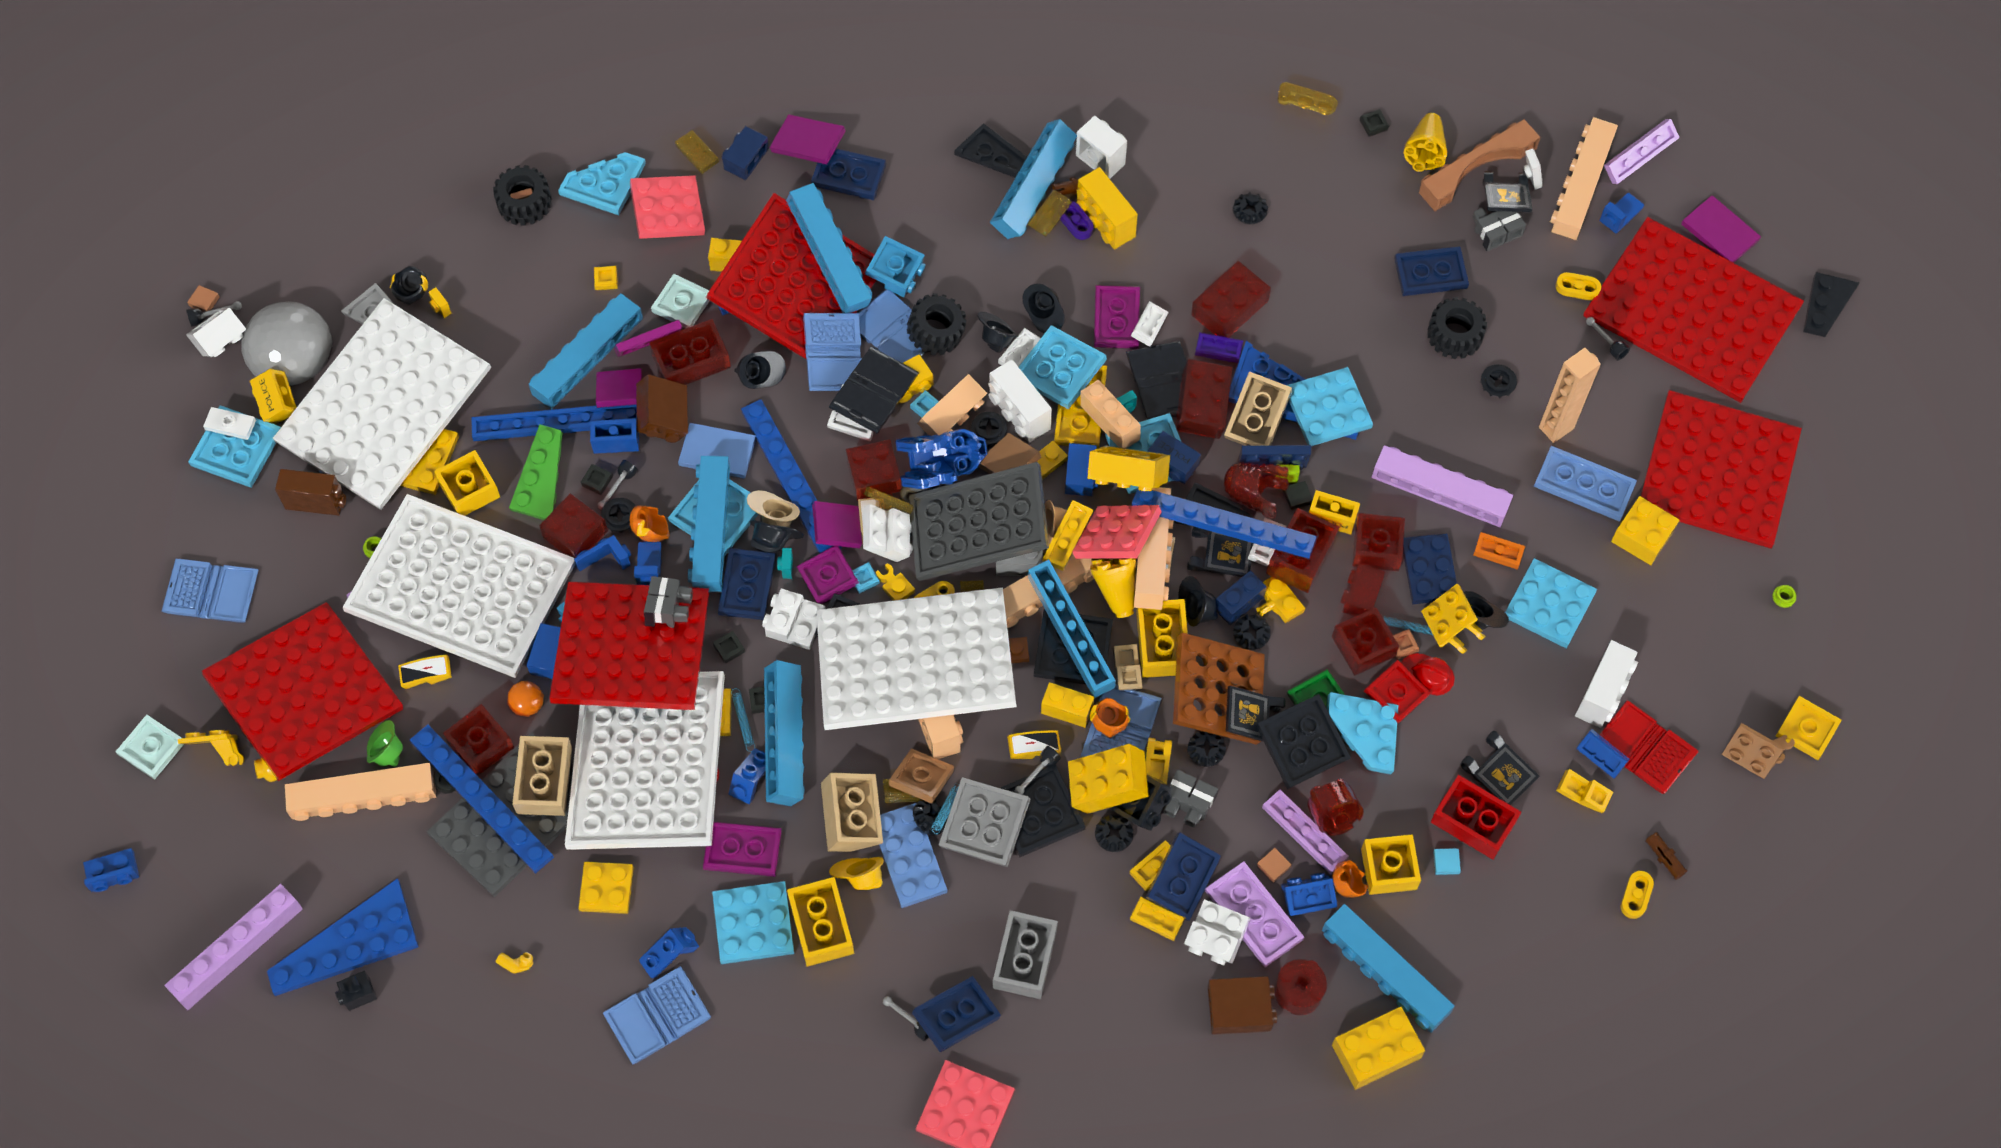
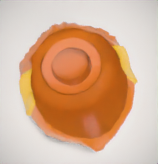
M640 505L632 509L630 526L636 536L646 542H661V540L669 538L670 531L664 515H658V508Z
M1105 698L1092 705L1090 721H1092L1094 727L1099 732L1103 733L1107 738H1111L1125 730L1130 722L1129 711L1126 706L1119 704L1114 699Z

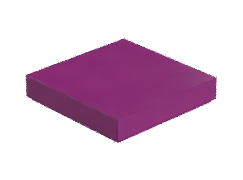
M642 369L596 372L597 408L637 405L636 383L642 380Z
M814 501L812 508L816 544L860 548L862 537L859 507Z
M833 546L796 566L818 604L831 600L834 593L840 595L859 583L838 546Z

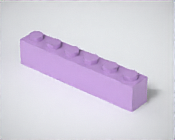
M1385 445L1372 474L1373 479L1497 527H1501L1513 495L1504 489H1496L1481 480L1470 479L1460 472H1452L1439 464L1426 462L1416 455H1408L1401 452L1398 448Z
M282 884L278 885L164 986L189 1010L303 908Z

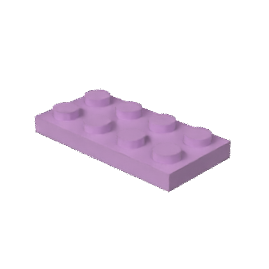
M1244 861L1205 888L1206 894L1213 903L1251 918L1243 936V941L1264 967H1267L1304 940L1302 933Z

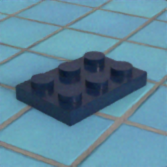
M835 149L828 164L817 162L811 183H814L815 187L874 200L886 166V160Z
M1460 246L1395 254L1394 260L1403 296L1468 289L1469 281Z
M1311 445L1242 446L1238 458V468H1244L1245 471H1255L1258 468H1267L1268 471H1275L1276 465H1299L1300 470L1308 465L1311 456Z
M1448 534L1401 539L1412 605L1432 603L1457 584Z
M729 549L718 608L719 615L764 620L776 560L775 553Z
M1180 832L1177 833L1145 898L1184 917L1186 921H1190L1221 855Z
M973 976L919 1005L912 1012L940 1053L999 1020L1001 1016Z

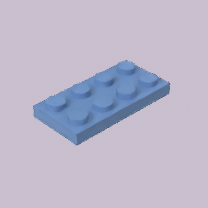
M1551 446L1534 487L1620 522L1637 480Z
M916 803L880 815L883 843L879 844L901 908L947 893V887L928 835L914 821L913 808Z

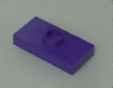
M1199 332L1195 355L1239 363L1243 340Z

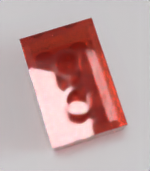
M1237 261L1193 301L1191 315L1214 335L1229 338L1269 301L1271 287L1241 262Z
M713 319L649 342L653 359L661 377L666 380L687 385L731 368L729 354Z
M1188 359L1182 375L1176 421L1177 431L1220 439L1226 425L1232 367Z
M1297 508L1287 528L1317 536L1310 559L1275 549L1266 574L1308 593L1336 540L1340 527Z

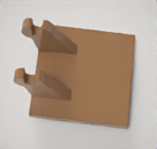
M1741 723L1722 755L1765 779L1769 771L1776 764H1781L1784 761L1785 755L1783 752L1786 749H1791L1795 742L1794 739H1791L1787 743L1785 741L1787 735L1771 740Z

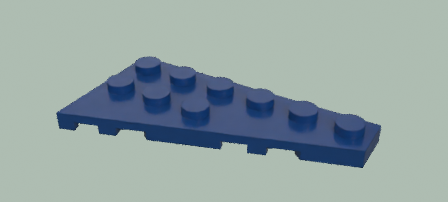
M1246 341L1226 401L1237 404L1249 372L1284 385L1306 379L1283 364L1279 365L1270 359L1268 354L1259 352L1252 347L1251 343ZM1288 401L1282 418L1298 423ZM1358 432L1344 437L1356 440Z
M399 879L394 880L270 968L267 973L273 994L277 996L418 948Z

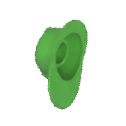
M384 721L371 734L367 743L368 763L374 762L382 767L388 765L396 767L398 765L403 744L395 734L393 721Z

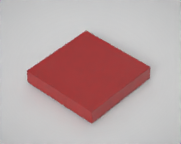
M1399 660L1394 662L1364 690L1372 700L1378 701L1382 707L1389 706L1387 703L1399 705L1398 714L1395 712L1393 717L1397 725L1431 694Z

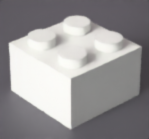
M1094 116L1077 131L1076 156L1095 170L1100 167L1110 179L1125 165L1127 140L1121 133L1111 129L1106 121Z
M222 308L186 335L202 356L216 357L226 350L223 346L227 343L234 344L243 337L242 332L246 328L230 308Z

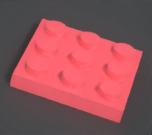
M695 175L630 179L639 239L699 236L705 234Z
M1159 505L1097 506L1072 551L1075 559L1138 558L1161 514Z
M945 1060L918 1122L916 1131L956 1148H991L1015 1088Z

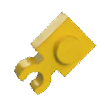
M885 564L888 574L882 575L878 570L876 571L879 581L885 583L882 586L883 590L892 601L907 599L915 593V588L901 572L896 576L894 575L890 564Z

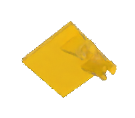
M1459 584L1454 585L1421 611L1440 647L1449 642L1464 654L1467 649L1463 647L1464 643L1455 636L1464 628L1469 629L1480 640L1486 637L1481 633L1483 632L1482 629L1475 624L1478 619Z
M230 730L209 731L210 736L200 732L186 733L185 738L178 739V744L190 745L211 742L227 766L230 764L235 766L238 762L239 765L244 763V756L239 753L236 742L238 736L230 734Z

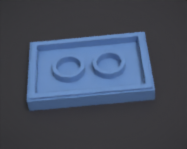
M689 423L688 434L685 437L678 464L679 466L696 469V464H700L701 456H728L730 476L745 479L756 442V435Z

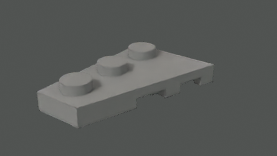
M375 283L341 312L363 325L383 298L391 303L393 302Z

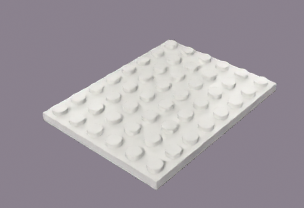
M383 298L279 429L273 440L324 474L335 475L338 483L382 510L485 377L491 366L483 359Z
M407 494L346 600L343 610L349 614L516 678L534 644L540 623H545L575 566V558Z
M1003 587L816 610L825 730L1016 707Z
M723 671L699 673L695 710L580 705L565 838L567 850L712 846L725 679Z

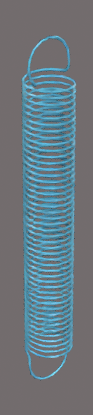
M1385 616V621H1382V625L1386 624L1390 627H1400L1404 630H1406V628H1410V631L1430 634L1419 623L1417 624L1421 627L1422 630H1420L1411 621L1410 623L1416 628V630L1412 626H1410L1405 620L1403 621L1406 623L1408 627H1406L1399 619H1396L1401 624L1400 626L1391 617L1388 618L1394 624H1392ZM1424 625L1431 632L1430 628Z
M735 693L737 697L732 695L736 706L738 721L740 720V728L742 727L745 734H742L744 743L746 744L747 742L751 746L749 740L752 743L753 737L752 734L749 736L746 730L748 727L750 729L748 718L746 719L747 722H745L742 715L744 714L745 716L746 714L744 703L742 708L739 702L742 696L741 693Z
M953 787L950 792L954 791V796L953 793L948 794L949 797L946 798L938 814L942 815V819L941 816H937L932 827H935V830L936 826L934 824L937 825V830H941L950 813L951 808L948 807V803L952 806L953 804L951 803L954 802L953 799L956 796Z

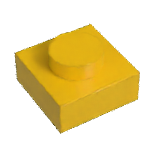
M435 287L430 290L431 301H429V304L435 313L440 312L444 318L451 315L449 304Z

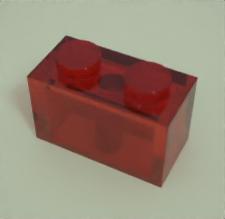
M1361 563L1358 564L1356 571L1351 570L1347 582L1351 584L1350 590H1344L1340 602L1345 604L1343 613L1369 621L1385 571Z

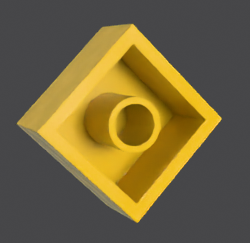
M476 450L434 471L438 483L458 514L466 516L500 498L497 486Z
M1639 496L1616 530L1611 542L1647 564L1652 565L1674 532L1680 519Z
M1413 834L1364 840L1361 851L1369 895L1418 889L1421 877Z

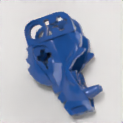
M966 429L944 432L941 435L905 437L895 441L897 451L908 452L910 471L904 472L905 475L901 476L902 486L915 489H925L940 484H953L957 481L958 476L972 473L987 455L985 438L978 437Z

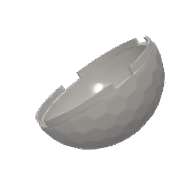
M298 302L270 304L256 312L245 327L241 352L245 364L256 377L269 369L285 371L289 386L297 385L316 376L329 360L328 357L333 344L329 326L318 312Z

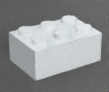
M1012 359L990 372L989 398L994 405L998 404L1002 409L1004 418L1014 424L1015 431L1020 438L1024 437L1030 443L1051 430L1052 408Z
M1613 640L1610 641L1575 717L1599 728L1603 726L1605 721L1610 722L1628 686L1630 677L1638 664L1634 660L1638 653L1637 651Z

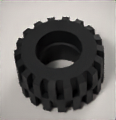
M517 165L515 169H506V173L502 172L499 175L500 179L495 180V187H493L494 198L500 215L504 216L507 222L511 220L512 224L517 225V223H520L521 226H526V223L530 222V225L535 224V220H542V215L548 214V208H551V193L547 179L542 172H538V169L534 167L530 169L528 165L520 168V165ZM529 188L532 190V194L525 199L510 197L512 193Z
M934 293L932 297L925 295L923 299L920 298L914 304L907 322V334H910L909 340L915 342L914 346L917 349L919 347L922 348L921 352L926 353L928 351L931 352V355H936V353L944 355L946 351L948 353L953 351V348H956L959 344L966 326V319H964L966 314L965 311H961L962 306L960 304H955V299L952 297L948 299L946 298L947 295L942 294V296H938V293ZM927 320L940 321L945 325L946 329L933 328L928 324Z
M1453 297L1452 301L1449 298L1445 299L1443 304L1439 303L1436 309L1432 312L1427 333L1428 338H1430L1429 343L1431 346H1435L1437 353L1441 351L1444 357L1450 355L1452 356L1451 359H1456L1457 356H1460L1463 359L1466 358L1467 354L1469 356L1473 355L1475 350L1477 351L1480 348L1487 328V322H1485L1486 315L1482 314L1483 310L1480 306L1476 307V303L1473 301L1471 303L1467 302L1466 298L1458 300V297ZM1457 323L1464 326L1467 332L1456 333L1451 331L1446 325Z

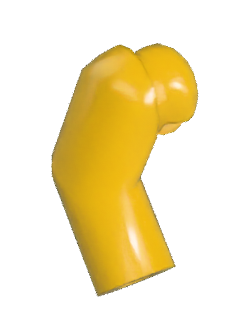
M502 952L497 957L496 963L509 972L516 974L529 970L532 967L533 956L530 953H523L519 958L512 959Z

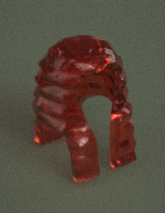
M1250 462L1233 464L1225 474L1224 489L1230 498H1234L1236 502H1242V504L1248 505L1249 509H1254L1265 517L1275 519L1277 515L1276 504L1267 501L1261 494L1266 487L1282 490L1288 489V467L1272 464H1261L1259 466L1258 464L1252 465ZM1262 472H1264V473H1269V474H1273V475H1263V476L1260 477V475H1261Z

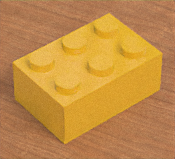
M1099 167L1078 179L1076 203L1091 219L1093 228H1097L1100 231L1104 242L1110 244L1115 250L1135 238L1138 214L1103 170Z
M1103 446L1090 451L1087 479L1095 480L1096 484L1108 485L1109 482L1117 483V487L1130 488L1132 485L1138 486V490L1152 491L1153 488H1160V485L1168 482L1170 455Z
M1184 599L1163 601L1162 610L1137 608L1136 617L1142 678L1176 676L1178 635L1181 633L1188 634Z
M1131 744L1068 761L1071 805L1077 810L1088 814L1149 797L1145 752Z
M835 877L787 889L807 967L854 954L853 943Z
M1402 1007L1335 1037L1332 1044L1355 1090L1421 1059L1425 1052Z

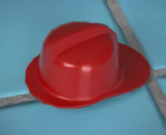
M1415 653L1408 655L1401 662L1432 695H1444L1454 685L1453 671L1441 658Z

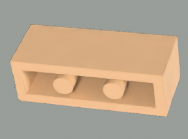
M968 374L927 412L917 424L928 435H941L944 432L953 431L951 428L954 425L958 424L961 426L969 418L967 413L972 408L974 411H977L985 403L983 398L987 392Z
M1099 379L1081 390V407L1119 448L1127 449L1140 440L1141 425Z

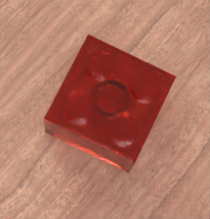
M890 439L846 449L847 463L857 501L858 499L873 498L901 491V477Z
M571 493L539 525L544 539L565 555L576 558L580 552L593 548L608 532L605 519Z
M1359 513L1355 524L1352 566L1399 571L1403 556L1405 518Z
M1377 607L1336 625L1332 634L1334 642L1354 676L1396 657L1399 648L1397 641Z
M482 704L443 732L450 747L477 776L514 749L511 738Z

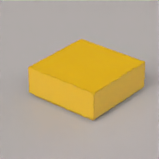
M616 266L594 267L595 290L618 289Z

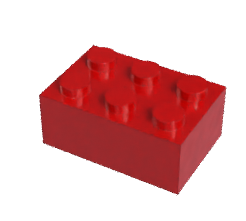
M1458 775L1436 809L1431 823L1494 860L1522 812Z

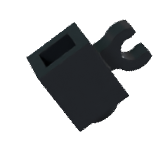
M365 971L336 982L339 991L335 992L340 1006L345 1005L349 1011L377 1000L370 978Z

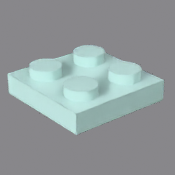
M673 274L652 305L651 310L653 313L671 322L679 320L682 327L691 330L710 301L706 298L709 290Z
M146 715L115 752L155 780L184 744H178V739H181L180 736Z

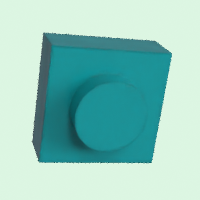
M1133 390L1116 398L1129 413L1136 408L1137 396Z
M782 548V556H778L777 569L782 571L783 579H792V548Z

